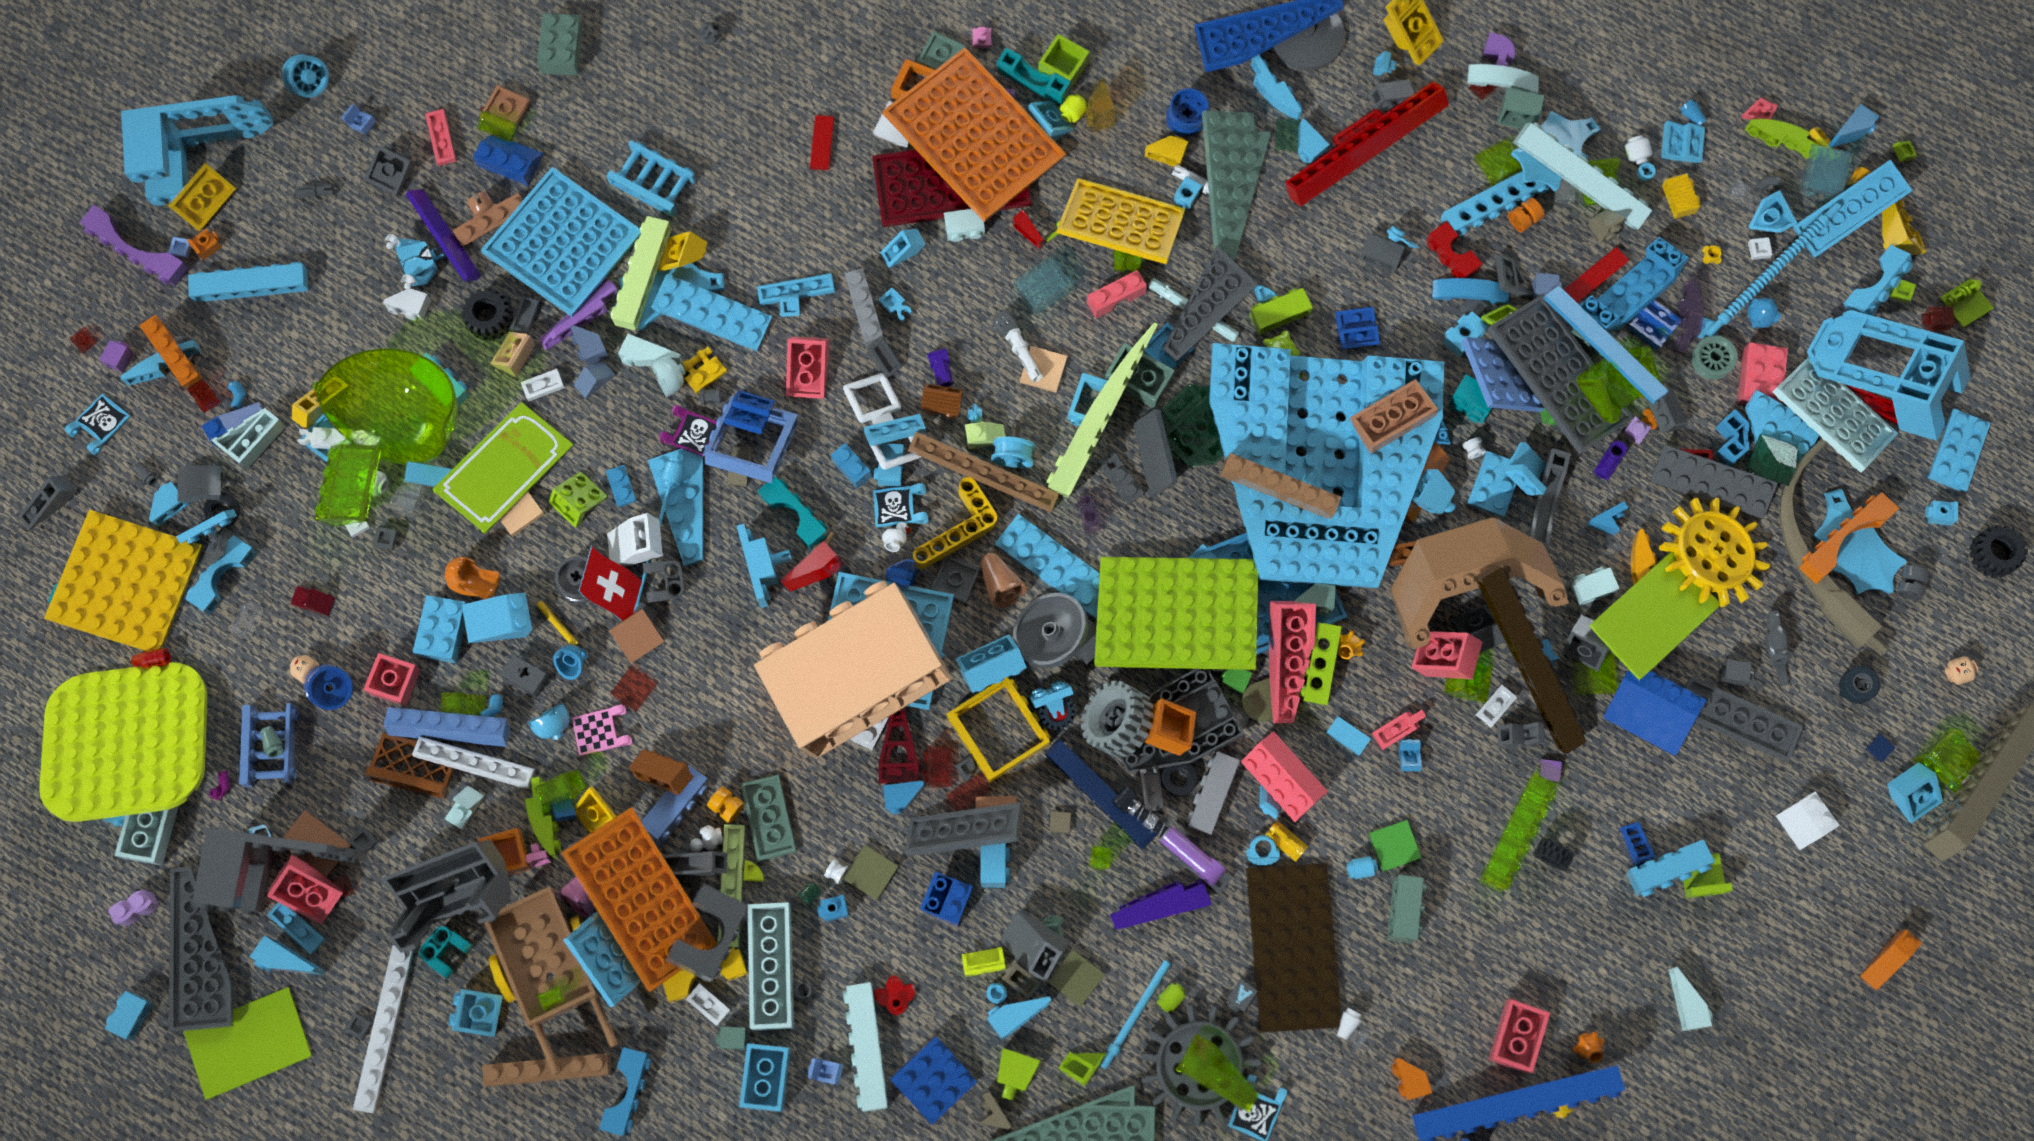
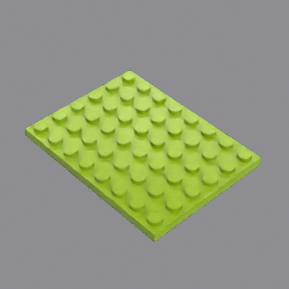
M1101 557L1095 667L1256 670L1258 571L1254 559Z

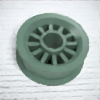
M1716 335L1708 336L1702 339L1694 349L1692 364L1699 375L1707 379L1716 380L1725 377L1735 367L1738 355L1735 346L1728 339ZM1711 355H1715L1718 361L1713 360Z

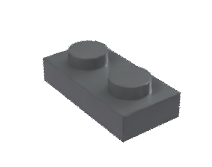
M225 527L221 528L218 532H213L209 538L210 545L206 550L208 552L206 561L211 565L225 554L230 530Z

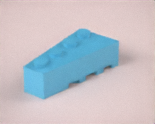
M1704 839L1677 850L1678 852L1676 853L1670 852L1658 858L1659 860L1657 861L1650 860L1639 866V869L1637 866L1630 868L1627 872V877L1636 895L1647 897L1655 893L1654 889L1658 887L1666 889L1674 885L1672 881L1679 878L1681 881L1693 877L1691 873L1698 870L1700 873L1712 869L1710 865L1715 861Z

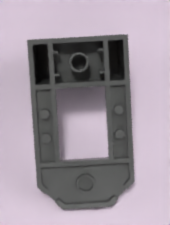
M207 828L192 902L199 903V908L212 909L213 905L219 906V911L235 913L236 909H241L242 914L255 915V912H263L274 852L287 854V850H291L294 855L306 856L307 853H312L314 858L352 863L366 860L368 852L327 844Z

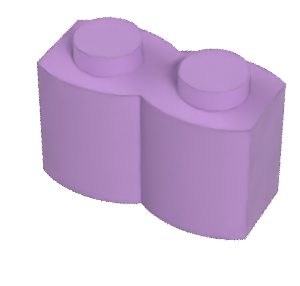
M140 890L133 893L127 900L114 904L109 909V913L115 924L127 926L136 922L141 915H148L154 912L159 907V903L153 892Z

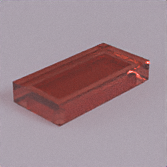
M978 774L947 794L946 797L955 811H961L975 802L976 797H982L991 790L981 775Z

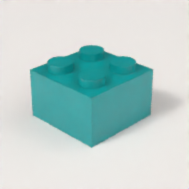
M1465 375L1454 393L1449 406H1451L1454 412L1467 415L1470 421L1482 424L1491 407H1487L1477 380Z

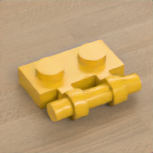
M709 347L703 350L700 349L696 352L697 355L690 360L686 359L682 362L685 372L688 371L690 373L685 378V381L696 394L700 393V388H707L727 373V370L716 356L710 360L707 358L712 353ZM702 361L704 365L695 370L693 366Z

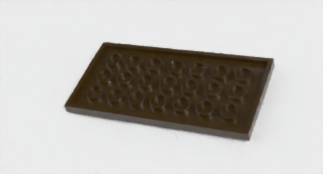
M1327 863L1246 868L1256 990H1258L1256 995L1260 1033L1339 1028L1342 1016Z

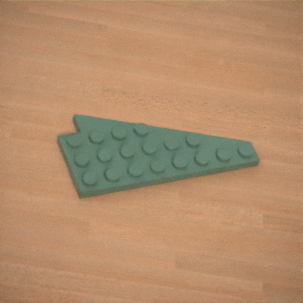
M1205 110L1202 112L1214 250L1218 245L1232 260H1235L1270 138V132L1255 131L1254 113Z
M1130 1086L991 1141H1154L1155 1107L1134 1106L1135 1086Z

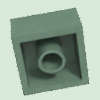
M1507 88L1500 103L1496 124L1523 129L1526 123H1537L1541 115L1544 95H1540L1537 92L1521 91L1518 88Z

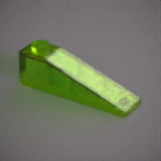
M1196 1033L1176 1071L1249 1113L1259 1093L1214 1043Z

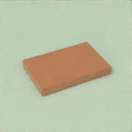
M306 810L303 811L283 837L284 839L327 844L340 848H351L353 846ZM307 853L306 856L296 855L303 861L311 864L326 878L330 876L340 863V861L314 858L312 853Z

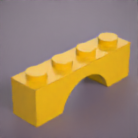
M734 947L730 948L729 956L726 960H722L720 967H722L720 974L728 981L749 974L741 951L739 949L735 950ZM681 970L662 983L668 1001L673 1003L688 997L691 994L692 985L698 977L685 970Z

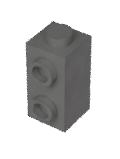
M1409 79L1379 83L1369 94L1375 110H1388L1414 95V89Z

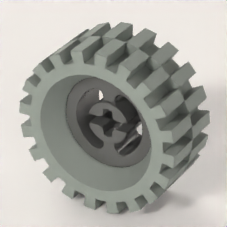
M1111 681V684L1108 682L1103 684L1104 689L1099 687L1096 690V696L1091 695L1089 698L1091 703L1090 705H1085L1084 709L1087 712L1082 714L1081 719L1085 723L1081 724V729L1085 731L1082 733L1083 737L1087 739L1086 741L1090 745L1115 757H1125L1127 752L1132 754L1136 751L1135 746L1141 747L1143 744L1141 740L1143 738L1147 739L1149 734L1146 731L1151 729L1153 725L1150 723V719H1154V713L1150 711L1154 708L1153 704L1149 703L1151 701L1150 698L1143 692L1124 682Z

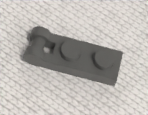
M1114 451L1110 452L1105 459L1101 458L1097 461L1099 467L1127 505H1130L1144 495V492ZM1114 463L1116 467L1110 470L1108 465Z

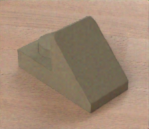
M734 446L732 457L752 462L754 450L753 448ZM728 471L727 483L747 487L749 477Z
M988 1091L983 1094L984 1100L981 1103L987 1112L992 1111L993 1114L981 1121L980 1124L1010 1129V1123L991 1093Z

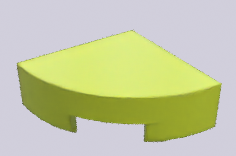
M745 860L743 881L764 882L761 869L753 862Z

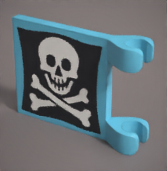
M101 394L74 422L65 427V431L68 435L74 437L82 427L96 438V440L88 444L87 449L93 455H97L103 445L131 416L105 395Z
M918 483L913 486L873 490L876 528L895 526L900 522L907 524L928 523L927 513L920 512L914 514L913 495H925V485Z
M1249 1074L1246 1080L1255 1083L1256 1076ZM1243 1087L1238 1100L1243 1103L1245 1108L1242 1111L1237 1108L1234 1109L1228 1126L1261 1141H1267L1286 1097L1287 1090L1279 1088L1275 1100H1272Z

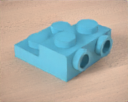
M459 989V993H455L453 998V1005H456L455 1014L451 1013L448 1025L452 1026L451 1031L495 1037L503 996Z

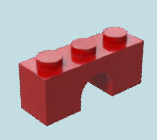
M1446 221L1429 233L1426 240L1427 246L1431 251H1435L1439 255V260L1443 265H1447L1450 268L1454 278H1470L1480 270L1482 262L1471 250L1465 254L1453 252L1451 245L1456 242L1459 235Z

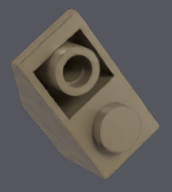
M1606 209L1594 216L1588 226L1600 243L1605 240L1609 242L1617 236V232L1622 228L1621 225L1625 218Z

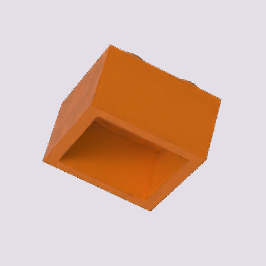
M1161 698L1153 704L1154 709L1150 711L1154 713V719H1150V723L1153 725L1151 729H1147L1146 733L1149 735L1144 743L1180 756L1192 747L1196 712Z
M519 828L478 839V841H492L505 860L508 876L531 870V866L526 860L528 853L523 833Z

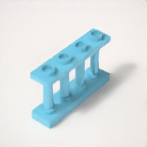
M630 140L628 144L633 152L620 172L609 171L606 176L609 184L674 217L677 212L674 200L687 180L695 184L694 172L687 167L682 168L678 166L677 162L672 159L667 160L655 150L650 151L646 149V146L642 143H635ZM639 155L648 159L636 180L630 181L626 178ZM655 164L665 168L652 189L647 190L643 188L642 183ZM673 172L680 176V179L669 196L663 199L658 196V192L670 173Z

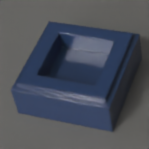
M1879 734L1865 749L1881 763L1895 747Z

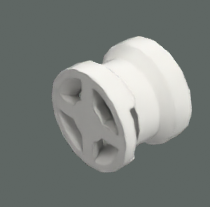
M1481 437L1473 438L1463 444V448L1468 452L1469 460L1480 457L1487 452L1482 447Z
M833 859L824 876L832 878L837 884H840L849 867H843L839 864L838 860Z

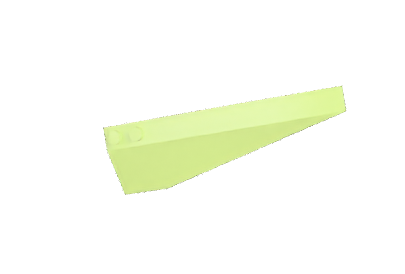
M1154 323L1146 331L1102 388L1080 424L1065 455L1059 456L1055 464L1058 466L1056 472H1051L1047 479L1049 489L1069 499L1158 324Z

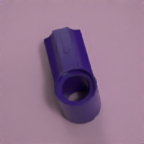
M946 348L928 352V360L931 369L934 371L937 385L949 387L954 384Z
M1615 441L1606 449L1605 454L1593 471L1598 477L1609 480L1626 454L1627 448L1625 444ZM1612 448L1618 449L1620 455H1614Z

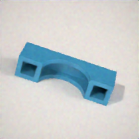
M623 1047L617 1068L623 1072L627 1079V1094L620 1104L604 1110L599 1130L621 1136H626L627 1132H631L634 1123L631 1120L632 1114L637 1112L640 1100H637L639 1091L642 1092L646 1080L643 1079V1076L651 1065L650 1054Z

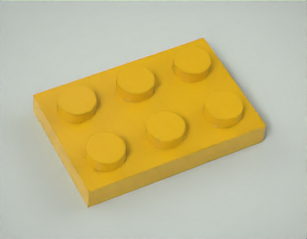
M204 163L169 203L168 207L196 230L200 231L236 188L208 164Z

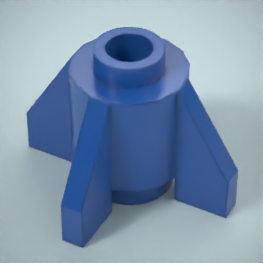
M906 559L887 568L885 578L888 582L895 583L900 588L908 589L909 586H913L919 569L915 567V560Z

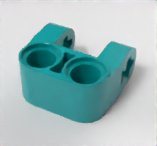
M440 926L432 932L421 946L419 955L432 969L448 979L454 970L440 960L452 944L466 954L473 945L453 930ZM446 931L448 938L441 942L440 935ZM430 948L435 950L432 958L427 957V952Z

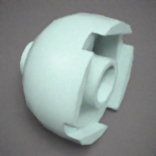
M661 358L651 362L653 372L656 374L657 381L666 397L675 394L683 387V375L686 373L682 364L677 365L670 358Z

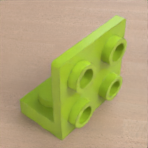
M578 472L553 488L548 503L576 528L582 523L585 513L606 500L607 495L582 472Z
M1719 853L1711 854L1715 861L1710 865L1712 869L1700 873L1698 870L1691 873L1693 877L1683 881L1686 899L1727 894L1733 891L1732 883H1725Z

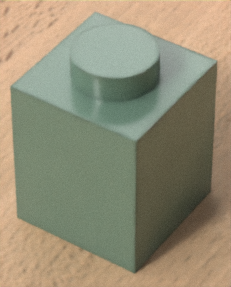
M720 1027V1032L716 1034V1044H719L720 1049L746 1050L747 1028Z

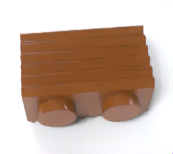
M926 383L923 388L920 409L925 410L927 414L935 415L938 412L943 413L945 417L955 418V416H959L964 390Z

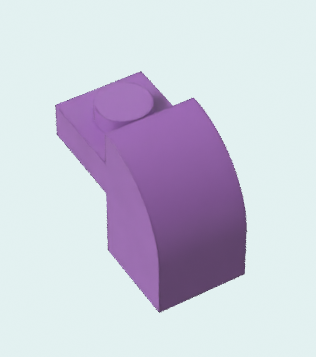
M1490 32L1483 57L1497 60L1495 65L1507 67L1508 63H1512L1515 56L1514 45L1505 36Z

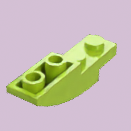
M1751 119L1744 129L1750 136L1758 137L1765 141L1768 146L1778 148L1783 143L1788 149L1800 152L1806 159L1815 160L1823 149L1822 146L1807 139L1809 131L1786 122L1771 119Z
M540 777L531 778L533 798L525 799L529 821L543 848L553 858H558V852H561L560 840L556 838V832H559V824L553 816H546L549 813V804L545 802L544 794H547L546 782H543Z

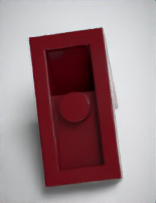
M297 586L290 605L329 616L335 597L314 588L306 589Z

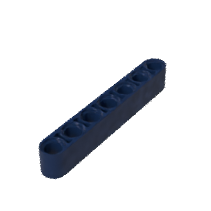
M1058 739L1044 753L1049 760L1052 759L1051 762L1062 773H1066V776L1078 788L1081 787L1080 790L1092 802L1095 801L1094 804L1107 816L1110 815L1109 818L1121 830L1124 829L1123 832L1136 844L1138 843L1142 850L1157 836L1155 832H1151V829H1147L1141 820H1137L1135 815L1132 816L1129 812L1125 814L1111 802L1117 794L1061 740Z

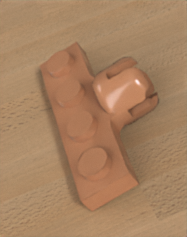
M485 191L477 193L482 202L480 205L474 196L470 197L467 203L474 217L453 230L462 247L501 226L523 201L519 193L514 194L499 204H494Z

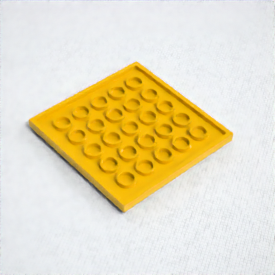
M89 509L44 619L143 651L162 649L203 546L197 543H179L175 536Z

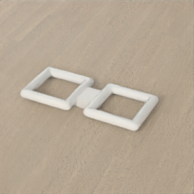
M884 373L846 384L843 387L860 423L871 420L874 425L894 420L891 413L901 409V405ZM881 382L892 405L864 414L853 390ZM914 436L908 437L910 442H912ZM879 444L871 446L883 470L921 458L919 455L909 453L886 461Z

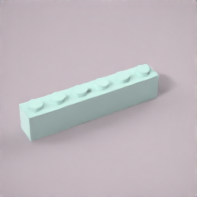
M872 983L846 986L847 991H844L843 995L845 1004H849V1012H846L847 1024H851L852 1032L849 1033L850 1045H854L855 1050L851 1057L853 1066H857V1074H854L855 1087L860 1089V1095H857L858 1108H862L863 1112L888 1108Z

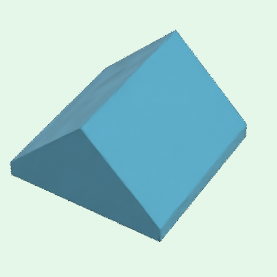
M1053 101L1034 102L1029 105V115L1054 141H1057L1074 129L1071 123L1062 119L1060 109Z

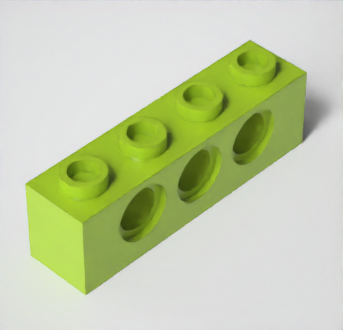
M1316 623L1315 645L1313 650H1311L1309 667L1306 669L1304 676L1306 677V683L1301 687L1300 696L1303 697L1302 701L1328 705L1341 626ZM1321 638L1326 639L1329 643L1326 650L1320 649L1318 646V641ZM1317 658H1322L1325 661L1323 669L1315 667V660ZM1315 677L1319 678L1322 682L1319 689H1315L1311 685V681Z

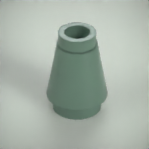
M272 727L263 728L261 736L264 753L269 758L281 755L284 752L283 743Z

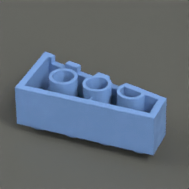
M688 765L689 771L693 778L680 795L666 791L641 821L658 850L681 823L685 814L694 807L696 799L699 796H703L708 789V778L690 765Z

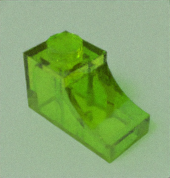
M462 692L441 693V712L481 716L480 713L486 710V695H472Z

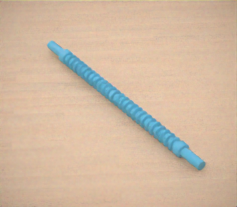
M1835 203L1824 215H1820L1817 221H1814L1813 225H1810V228H1807L1806 232H1803L1802 236H1799V239H1796L1795 243H1792L1791 247H1788L1784 254H1781L1780 258H1777L1772 263L1773 265H1769V269H1765V272L1761 274L1762 276H1758V280H1754V283L1747 287V291H1743V294H1740L1739 298L1735 299L1736 302H1732V306L1729 305L1728 309H1725L1724 313L1722 312L1718 316V320L1706 330V334L1712 336L1723 325H1727L1730 322V318H1734V315L1741 311V307H1745V304H1748L1749 300L1753 299L1752 296H1756V292L1759 293L1760 289H1763L1764 285H1767L1771 278H1774L1775 274H1778L1783 269L1782 267L1786 266V263H1790V260L1797 256V252H1801V249L1808 245V241H1812V238H1815L1816 234H1819L1823 227L1830 223L1829 220L1842 208L1841 205Z

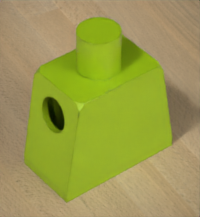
M1003 1048L997 1080L998 1083L1005 1085L1001 1097L1013 1101L1017 1089L1025 1092L1040 1064V1060Z

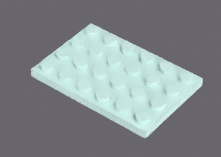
M1809 357L1773 391L1779 400L1783 401L1809 427L1815 430L1823 440L1827 441L1860 472L1865 470L1898 434L1844 384L1818 377Z

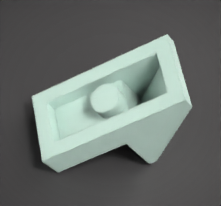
M467 786L453 798L455 804L445 820L463 830L485 796Z

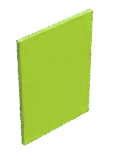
M289 987L234 1009V1027L183 1031L205 1100L312 1057L308 1040L306 1039Z

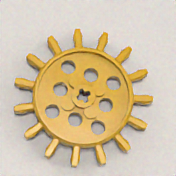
M1694 498L1689 502L1694 514L1692 517H1689L1678 506L1672 513L1682 525L1677 527L1670 522H1666L1661 528L1675 536L1674 543L1664 542L1659 546V550L1674 552L1676 561L1665 568L1666 572L1675 571L1680 568L1687 578L1681 583L1679 589L1683 591L1691 586L1692 583L1700 587L1699 603H1704L1708 600L1710 591L1718 593L1720 607L1730 604L1728 591L1733 590L1740 603L1749 599L1750 597L1741 584L1746 582L1757 591L1763 586V583L1751 574L1753 569L1764 572L1770 567L1768 563L1755 560V552L1761 551L1768 546L1767 542L1753 543L1748 534L1755 529L1757 523H1750L1743 528L1735 520L1740 511L1738 506L1732 509L1728 516L1719 513V498H1715L1710 502V511L1706 512L1703 511L1699 499Z

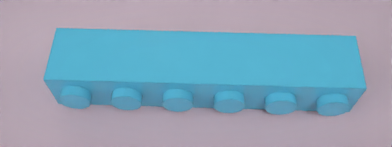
M291 262L288 265L272 264L269 267L253 266L249 269L234 268L230 271L196 272L195 274L188 275L189 297L194 302L308 291V269L303 263Z

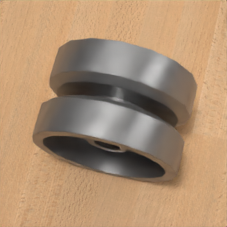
M572 556L565 559L555 572V582L558 589L569 601L576 604L590 602L579 592L588 559L583 556Z

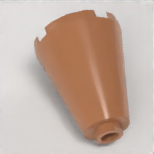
M987 553L982 557L980 565L992 607L997 606L998 609L1008 607L1018 601L1017 597L1019 595H1022V597L1027 591L1025 583L997 554Z

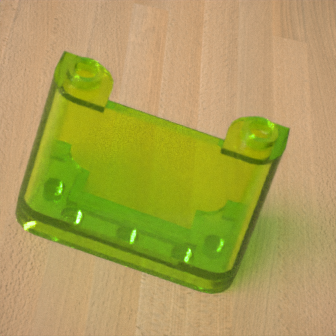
M1650 347L1624 348L1662 384ZM1606 359L1601 360L1575 378L1577 386L1603 421L1609 424L1620 420V417L1623 415L1621 409L1639 397H1645Z
M1949 728L1914 757L1913 760L1916 763L1928 766L1955 793L1958 789L1962 788L1961 782L1970 776L1969 770L1979 763L1977 759L1980 754L1967 741L1960 729Z

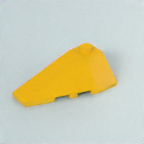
M1901 198L1882 211L1883 247L1885 251L1892 245L1911 255L1924 254L1926 249L1919 232L1914 231L1913 227L1909 224L1913 220L1906 210L1902 208L1905 204Z

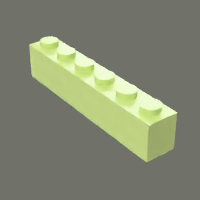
M647 216L645 222H642L640 238L635 241L634 255L630 257L628 272L623 276L622 290L618 291L616 307H613L611 311V318L615 326L637 331L658 271L657 268L672 230L669 221Z

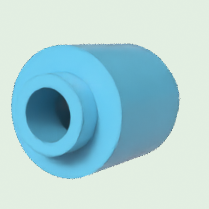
M1371 856L1351 859V862L1346 863L1349 878L1361 879L1372 877L1378 871L1376 860H1372Z

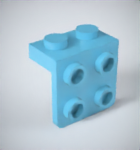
M1520 442L1504 472L1526 495H1544L1547 489L1539 480L1544 470L1545 462L1526 442Z

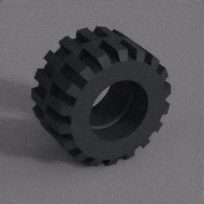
M485 288L484 291L478 289L475 294L473 292L470 293L471 297H466L464 300L466 304H462L461 308L463 311L461 316L471 334L476 338L480 337L484 341H486V338L490 341H493L494 337L499 339L501 338V333L506 335L508 333L506 328H510V321L514 318L512 315L513 311L506 298L501 293H498L497 290L493 289L490 291L489 288ZM489 307L497 309L495 316L491 320H478V315L483 309Z
M2002 525L1989 527L1972 541L1973 544L1969 550L1973 552L1969 556L1974 558L1972 561L1973 566L1977 564L1978 568L1976 570L1979 572L1983 570V575L1985 576L1991 574V578H1997L1998 576L2002 578L2020 568L2027 559L2024 556L2028 554V549H2025L2027 543L2022 541V534L2018 535L2016 529L2010 530V526L2007 525L2004 527ZM1991 543H1997L2004 548L2006 560L1998 559L1992 553Z

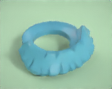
M1267 835L1255 837L1250 843V848L1246 850L1248 860L1252 861L1253 864L1257 863V865L1273 864L1280 857V849L1276 847L1274 840ZM1261 840H1266L1271 844V850L1265 857H1260L1255 851L1256 844Z

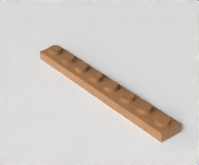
M918 432L915 433L908 449L909 452L971 477L976 481L1048 512L1053 510L1059 495L1055 491Z

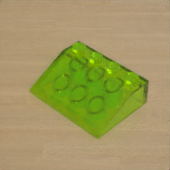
M354 444L331 446L327 453V466L323 471L324 479L319 490V502L315 508L316 521L332 526L366 522L382 450L381 446Z

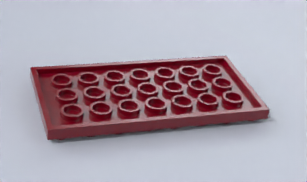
M916 149L872 156L882 228L944 219V213L971 209ZM1027 187L999 211L1031 206L1029 188Z

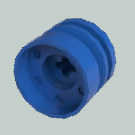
M1191 88L1181 89L1175 93L1166 114L1167 125L1173 133L1178 136L1188 137L1195 135L1203 127L1202 112L1209 110L1208 100L1204 94Z

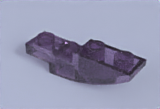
M1692 275L1689 281H1685L1682 292H1685L1683 298H1680L1677 306L1680 309L1678 316L1683 317L1680 323V328L1683 329L1682 333L1678 334L1675 345H1678L1676 352L1682 354L1688 349L1691 338L1696 339L1699 336L1703 324V296L1697 276Z

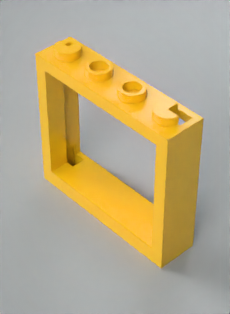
M1008 677L1004 678L1000 683H994L946 714L951 725L989 783L1050 745L1049 739L1051 737L1048 731L1040 727L1038 724L1040 719L1037 714L1030 712L1027 707L1029 706L1027 699L1024 695L1020 697L1017 689H1019L1013 679L1009 680ZM1006 688L1041 742L993 772L958 717Z

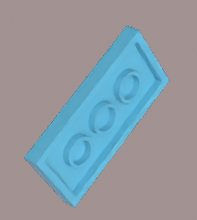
M1952 409L1927 478L1965 493L1968 490L1991 423L1957 409Z

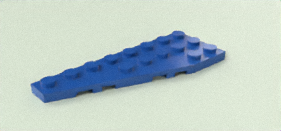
M1296 0L1195 24V33L1205 72L1243 64L1343 10L1342 0Z

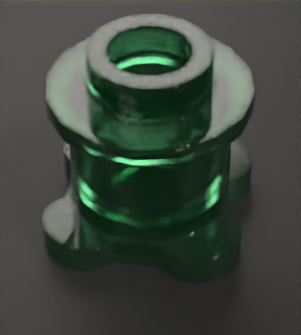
M806 882L807 885L800 892L797 891L796 894L808 906L812 907L811 903L818 896H822L819 893L822 889L814 882L811 884Z

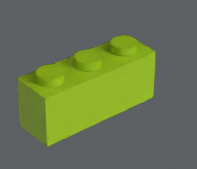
M1295 288L1288 291L1282 297L1275 296L1265 304L1258 303L1254 305L1249 316L1258 334L1261 335L1311 314L1313 307L1304 289L1297 290Z

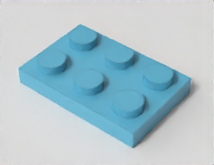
M1489 451L1485 453L1467 505L1502 518L1505 517L1516 487V483L1504 472L1510 459Z

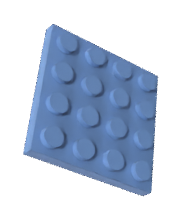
M1466 337L1461 341L1487 407L1533 412L1544 411L1545 407L1495 340Z

